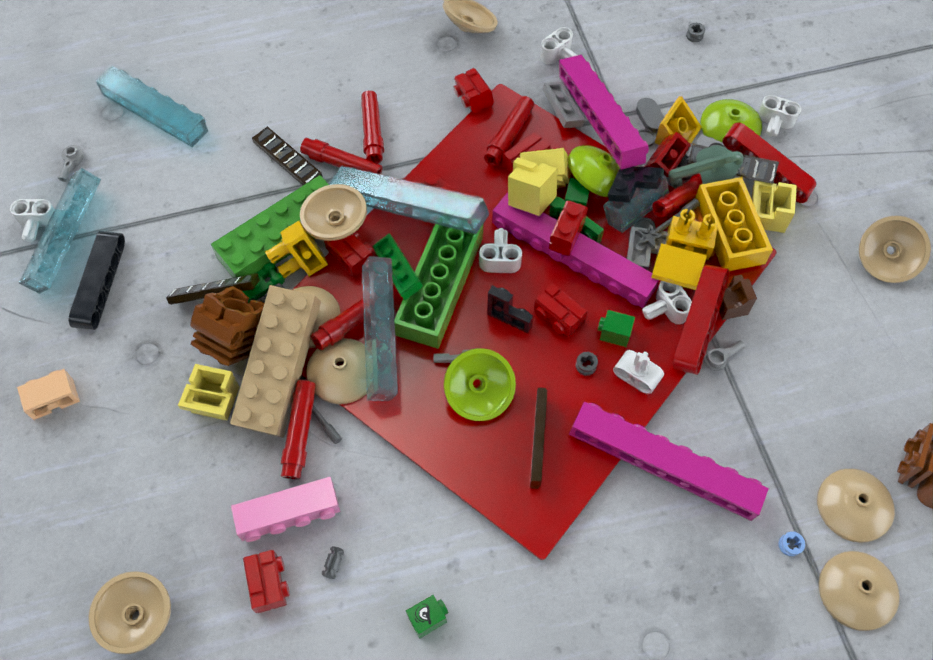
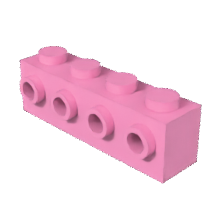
M331 477L231 506L236 533L242 541L246 542L259 540L261 535L268 533L273 535L280 534L286 531V528L295 525L296 527H303L318 518L322 520L330 519L335 516V513L341 512Z

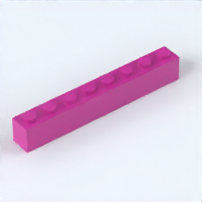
M582 54L559 60L560 79L620 169L645 164L646 154L649 152L647 142L643 141L637 128L633 127L629 117L625 116L621 106L617 105L613 95L607 91L605 84L600 81L597 73L592 70L590 63L584 59Z
M508 193L494 208L492 223L497 228L507 230L518 240L531 244L534 249L545 252L555 261H561L573 271L587 276L592 282L599 283L608 288L610 292L626 298L633 305L644 308L657 289L659 280L651 278L652 273L581 233L570 256L551 251L549 249L550 235L557 220L545 213L537 216L509 206Z
M583 403L569 435L750 521L760 515L769 488L763 486L760 481L754 478H746L739 475L738 471L733 468H724L716 464L712 458L701 457L693 453L686 446L675 445L669 442V439L665 436L654 435L639 424L626 422L620 415L609 414L594 403Z

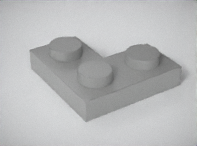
M632 226L627 259L648 270L651 253L658 254L661 243H666L668 232L661 231L659 233L662 234V238L655 241V249H652L648 244L638 245L641 237L637 234V230L647 231V229Z

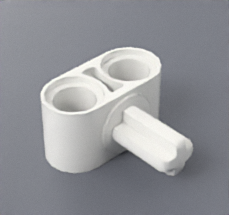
M566 27L559 28L542 40L540 59L543 63L553 64L561 58L577 56L571 50L573 39L571 29Z
M774 95L764 97L758 114L763 122L768 123L766 129L768 136H777L780 127L785 129L794 127L801 113V106L794 101Z
M19 199L10 206L11 213L19 224L24 227L22 240L29 243L36 239L38 227H52L59 221L58 213L52 204L45 199Z
M503 228L495 230L494 244H485L480 248L479 266L483 271L515 273L520 269L522 250L517 245L507 244V230H503Z
M661 281L656 292L657 302L642 309L644 317L651 320L665 313L671 322L675 324L685 323L692 303L691 299L681 286Z
M627 350L613 368L614 373L619 378L646 394H651L664 376L663 370L650 361L648 353L645 351L642 354Z

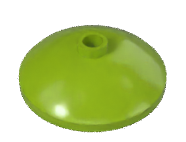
M722 99L715 101L705 108L700 119L703 134L722 142L731 126L737 122L745 124L759 136L762 132V120L757 111L747 103L739 100Z
M594 146L575 147L568 156L569 168L579 183L597 195L608 197V192L620 169L614 158L609 153Z
M483 348L465 351L451 362L445 373L444 393L453 410L464 418L474 421H485L495 418L507 409L514 397L516 381L513 369L508 361L495 351ZM475 379L480 380V386L477 388L473 386Z

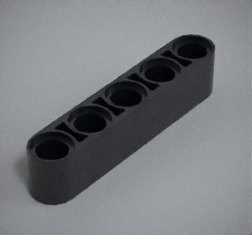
M105 231L97 233L69 313L68 321L70 327L91 330L98 328L124 250L125 237L123 233Z

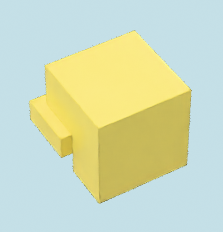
M517 158L513 162V172L508 176V205L540 216L556 198L557 168L544 163L537 167L536 163Z
M754 181L752 202L764 230L785 233L795 215L797 185L780 182L777 185Z
M195 364L188 380L190 384H186L178 403L179 408L191 411L194 414L227 421L240 388L232 371Z

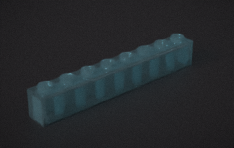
M341 166L328 183L329 185H348L357 189L363 195L367 207L474 234L478 233L489 216L485 201L481 197L448 191L440 187L435 188L422 183L409 182L405 179H396L388 175L383 176L370 171L357 170L356 168Z

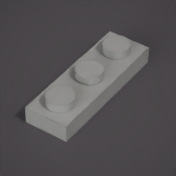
M563 82L544 83L542 90L563 127H583L585 120Z

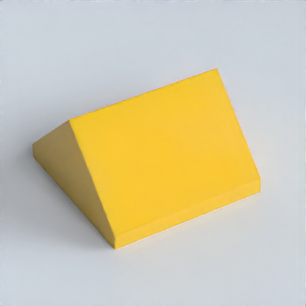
M682 96L676 99L660 123L655 139L656 144L660 145L665 137L675 132L680 133L691 144L702 128Z
M661 243L651 278L696 290L707 255Z

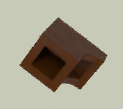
M742 275L733 276L728 288H726L719 310L722 320L748 315L757 300L750 280L744 279Z

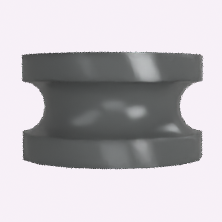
M697 22L691 23L686 34L687 39L691 42H700L706 30L704 25Z
M591 352L581 353L576 362L577 371L585 376L593 374L598 364L596 355ZM589 360L591 362L590 365L584 367L583 362Z

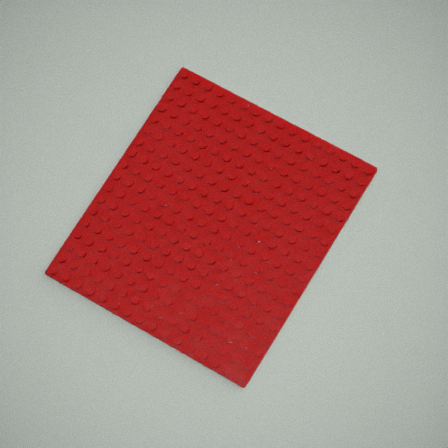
M498 84L492 90L494 105L486 109L483 108V110L475 114L470 112L366 215L363 224L356 230L363 244L367 242L371 247L390 233L415 271L440 214L429 206L430 211L433 212V219L424 222L423 218L416 211V207H413V199L419 197L417 195L418 188L416 182L430 170L436 172L462 195V209L456 215L483 222V239L439 349L395 335L393 322L403 298L375 251L373 253L374 263L356 277H353L328 253L325 256L328 265L310 276L307 274L293 289L304 286L322 288L334 296L339 304L341 313L382 285L390 289L394 299L344 335V338L357 340L371 350L377 363L376 381L371 390L359 400L339 405L535 557L545 560L621 460L569 435L583 403H594L609 414L620 415L626 422L646 427L687 373L673 369L674 356L685 323L675 324L669 320L665 313L648 320L644 317L642 307L631 304L626 298L610 292L608 288L599 283L592 282L587 276L573 271L561 261H555L550 255L534 249L531 244L518 240L509 232L507 244L517 245L522 250L520 269L515 273L485 272L480 268L479 251L485 244H494V232L499 228L492 223L493 210L508 193V176L511 174V172L509 173L503 167L502 160L498 166H491L484 160V155L487 152L489 143L497 135L521 97L520 94L507 86ZM535 103L530 115L511 145L512 148L530 134L536 132L542 137V140L544 139L550 144L551 149L564 148L568 156L578 146H594L610 154L606 146L574 127L564 128L558 117ZM661 181L658 189L636 188L631 202L609 201L608 197L600 196L590 191L586 206L588 208L586 216L604 229L602 241L599 244L627 259L630 230L637 219L642 217L649 218L655 223L657 228L680 212L681 208L685 205L664 217L656 216L652 210L653 202L675 189ZM568 184L565 187L557 188L556 197L565 200ZM550 205L543 211V213L549 215ZM669 226L663 231L668 232ZM772 248L773 251L766 264L730 271L726 288H728L733 276L742 275L744 279H749L753 286L773 260L777 251ZM654 253L650 255L648 271L653 273L657 254ZM716 253L709 260H705L704 265L721 267ZM659 280L657 289L644 307L657 302L656 292L661 280ZM552 283L588 311L585 322L570 337L558 334L552 328L550 322L546 319L541 320L535 314L534 303L536 298ZM492 285L508 290L510 294H513L512 306L518 309H525L533 315L532 327L529 333L487 315L488 291ZM681 286L692 301L696 290ZM608 310L635 317L627 347L600 340L602 331L597 329L601 317L606 318ZM718 313L710 341L726 322V320H722L720 313ZM317 347L308 348L301 374L306 380L308 361ZM476 348L489 349L499 353L508 361L515 375L516 387L510 405L497 417L485 421H474L459 415L449 405L444 393V377L451 363H434V354L459 355L463 350ZM627 350L642 354L644 351L647 352L650 361L663 370L664 376L651 394L641 392L614 373L613 368ZM583 352H591L598 359L596 371L588 376L580 374L576 369L577 358ZM587 360L583 362V366L587 367L591 362ZM338 362L336 365L342 366L344 362ZM479 379L473 381L475 388L480 386ZM538 388H546L547 405L542 481L539 489L530 488L536 395Z

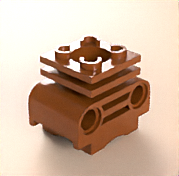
M233 286L226 288L220 293L212 292L206 294L203 303L195 305L190 326L196 330L193 334V337L196 339L192 340L190 345L199 349V352L215 358L220 364L230 366L249 358L265 303L251 300L248 303L249 297L243 291Z
M929 423L924 429H919L912 439L908 438L903 449L906 455L904 461L901 460L897 472L900 473L899 483L903 484L909 479L908 487L913 488L919 484L917 489L919 501L933 509V424Z

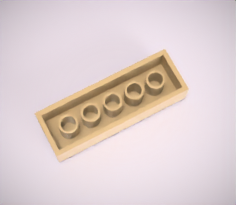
M272 285L269 286L230 421L231 425L284 438L292 409L296 383L300 380L311 341L310 336L313 334L321 301L315 295Z

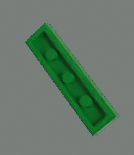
M390 233L372 246L404 300L423 287V284Z

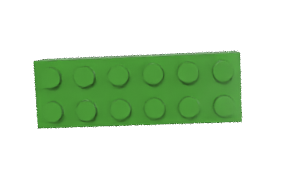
M321 175L211 243L217 259L232 278L255 274L264 265L271 262L265 251L282 242L281 231L297 221L301 222L300 210L306 198L319 188L329 185ZM288 253L279 260L275 261L274 265L279 263L291 254Z
M441 210L415 270L423 287L408 299H403L393 322L396 336L439 349L483 239V222Z

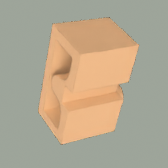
M65 369L53 371L47 376L30 380L24 385L17 387L23 411L33 420L52 413V409L57 407L63 409L80 402L74 380Z

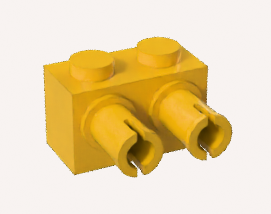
M683 209L680 217L673 216L668 228L665 244L707 255L706 260H709L715 246L718 218L713 215L711 220H709L711 214H707L704 216L703 222L694 221L695 213L690 210L688 215H686L688 209Z
M300 221L281 231L282 242L265 251L272 263H275V261L288 253L294 256L282 265L277 266L284 278H287V276L300 268L304 269L308 276L328 265L322 250L311 235L305 231Z

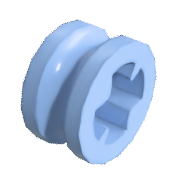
M791 531L786 533L778 542L781 552L787 556H796L802 553L805 548V540L797 532ZM794 539L796 541L794 545H797V548L790 549L788 547L790 543H787V541Z

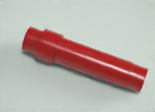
M368 90L361 94L364 132L363 151L367 160L379 164L383 160L384 153L379 105L376 92Z
M527 96L520 97L497 135L489 143L487 152L484 155V160L489 165L498 166L502 160V155L511 149L513 141L534 107V101Z
M306 137L300 147V152L308 155L312 160L320 163L325 162L364 178L378 181L382 174V165L330 146L329 143L318 139L312 140Z
M700 173L692 176L689 181L653 202L652 210L654 214L658 217H664L693 200L697 195L699 186L703 184Z
M382 285L335 318L327 320L318 327L316 332L311 334L310 337L313 344L319 350L336 344L344 338L345 334L394 299L390 289Z
M298 380L296 383L285 449L282 451L280 463L283 465L281 477L300 480L302 468H305L306 446L316 386L311 381Z

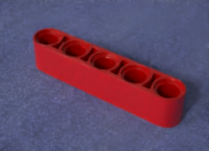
M734 123L724 136L722 143L732 152L738 151L750 156L779 161L773 183L777 185L779 182L797 185L796 202H807L817 185L816 180L743 123Z
M704 265L674 356L673 369L696 375L699 374L729 281V268Z

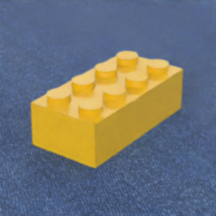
M739 177L701 184L695 199L700 202L699 208L703 218L707 214H711L709 220H711L713 215L718 218L714 248L720 266L729 268L732 271L766 264L773 249L743 178Z

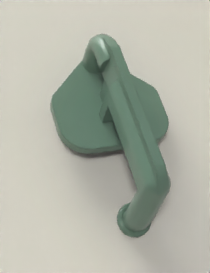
M719 145L702 149L697 154L696 163L670 170V185L673 188H677L682 185L681 178L700 173L703 184L733 179L743 164L744 156L741 152H732Z

